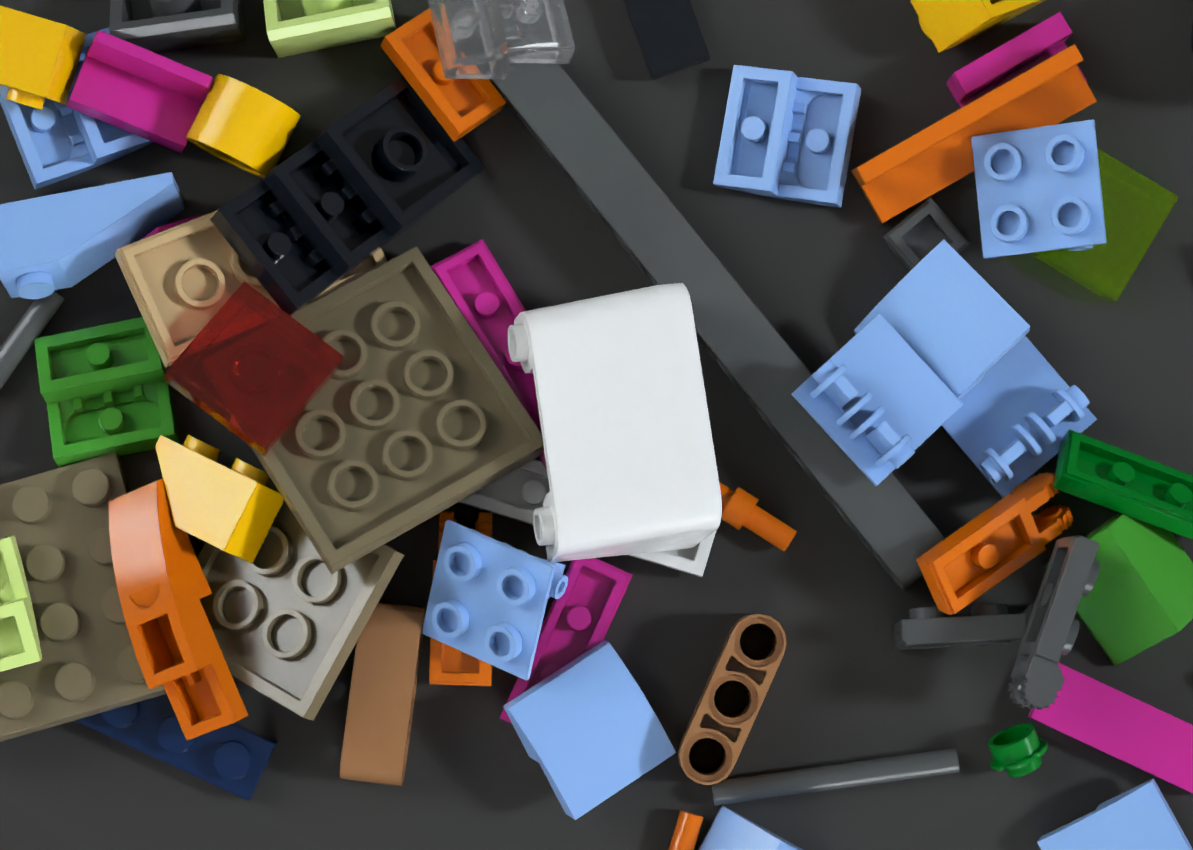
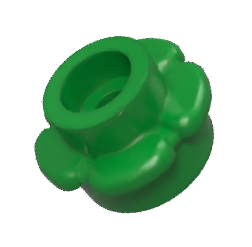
M1022 723L1010 726L996 733L988 741V747L993 756V759L989 761V765L995 771L1006 770L1009 777L1027 775L1041 766L1042 760L1040 757L1047 751L1048 744L1042 737L1037 735L1032 724Z

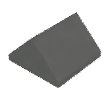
M111 0L110 35L154 53L246 41L241 0Z

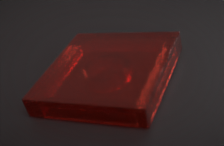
M244 281L165 372L164 381L265 456L342 365L344 356Z

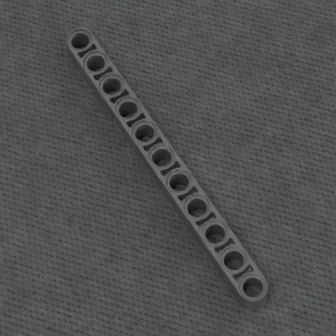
M530 33L483 71L505 99L507 106L654 286L683 283L687 287L692 303L697 340L883 569L902 590L906 591L923 577L916 559L944 540V536L892 472L879 485L875 486L791 395L812 375L547 48L534 34Z

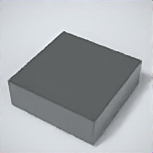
M931 197L882 238L909 272L943 239L958 254L970 245Z

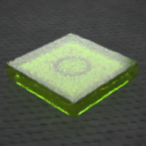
M1097 148L1107 244L1093 245V249L1083 251H1068L1067 248L1029 254L1114 303L1118 300L1177 201L1178 196Z

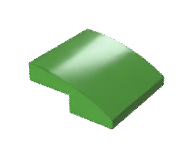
M143 317L34 339L40 393L47 403L53 459L59 468L114 452L118 456L155 449L160 435L180 444L168 370L162 362Z

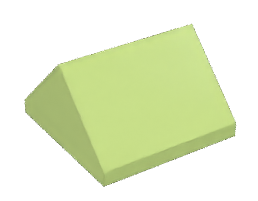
M263 0L268 39L278 58L385 37L396 30L391 0Z

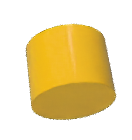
M217 74L186 139L211 155L264 179L276 167L301 116L274 97L237 79Z

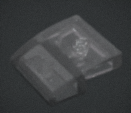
M428 0L444 77L447 79H505L510 63L570 64L575 44L564 0Z

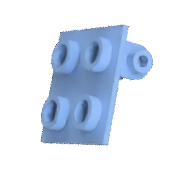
M1094 119L971 137L983 259L1067 248L1068 251H1083L1093 249V245L1107 244Z
M880 313L791 394L875 486L879 485L893 470L903 465L926 439L964 405Z
M1024 336L984 373V378L960 400L964 405L941 426L1001 497L1004 498L1013 492V488L1026 481L1059 452L1060 441L1069 429L1082 433L1097 418L1086 407L1090 402L1085 394L1075 385L1069 387L1031 341Z
M447 520L444 526L421 633L527 681L530 678L547 601L550 597L555 599L562 597L568 585V577L561 574V569L556 564L548 563L528 554L526 551L516 549L505 542L502 543L483 535L475 529H470Z

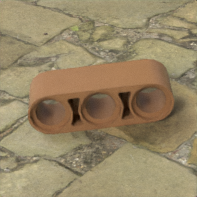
M378 602L356 642L340 762V779L400 787L403 785L423 634L421 632L426 614V608Z
M755 613L738 619L731 627L681 738L677 752L679 764L687 777L696 783L703 785L718 784L729 776L737 762L784 656L787 645L785 631L780 623L771 616ZM759 623L769 628L773 634L774 643L772 650L767 656L754 660L747 657L741 650L740 637L745 628L751 624ZM734 680L741 682L747 689L749 696L748 704L737 715H723L715 706V692L721 684ZM703 738L715 739L723 747L724 756L721 764L710 772L697 771L689 762L690 748L696 741Z

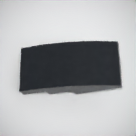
M402 76L327 127L314 141L273 168L263 180L219 209L210 220L289 318L481 172L485 166L462 137L455 142L450 138L408 81Z

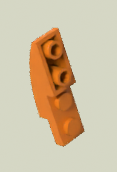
M163 478L108 501L109 536L117 591L135 655L149 690L163 684L186 741L248 716L247 710L200 601L201 598L212 594L187 533L174 525Z

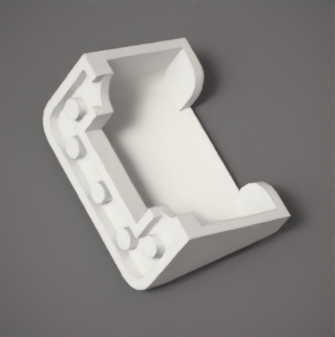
M683 283L661 284L520 312L514 320V325H510L508 328V350L512 362H520L525 373H533L550 491L544 498L543 508H535L533 527L537 544L539 546H546L548 563L693 548L716 531L722 517L721 490L692 303L687 287Z

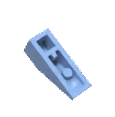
M168 172L0 204V280L10 297L41 299L50 296L54 290L73 287L114 259V254L118 248L139 241L156 227L164 225L185 210L184 199L173 173Z

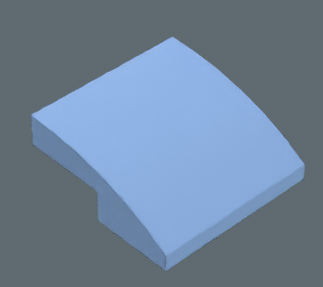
M109 28L99 30L110 34ZM96 32L86 35L69 96ZM0 85V103L34 190L78 175L153 143L150 140L52 100L45 99L42 110L7 100L6 96L9 88Z
M733 65L713 184L717 187L756 195L841 208L862 89L856 83L797 77L793 71Z
M943 239L875 306L854 329V333L856 335L880 313L953 394L961 400L984 378L986 371L1029 333L1031 326Z
M605 640L503 706L528 756L540 764L565 814L574 820H577L676 753L664 728L635 679L612 645Z
M1154 778L1099 804L1095 811L1042 835L1037 842L1041 850H1193Z

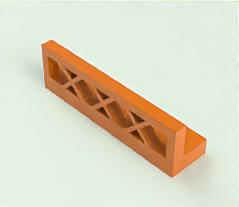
M1073 44L851 170L880 224L974 172L972 136L1057 125L1097 102L1077 66L1078 63L1084 60L1077 46Z

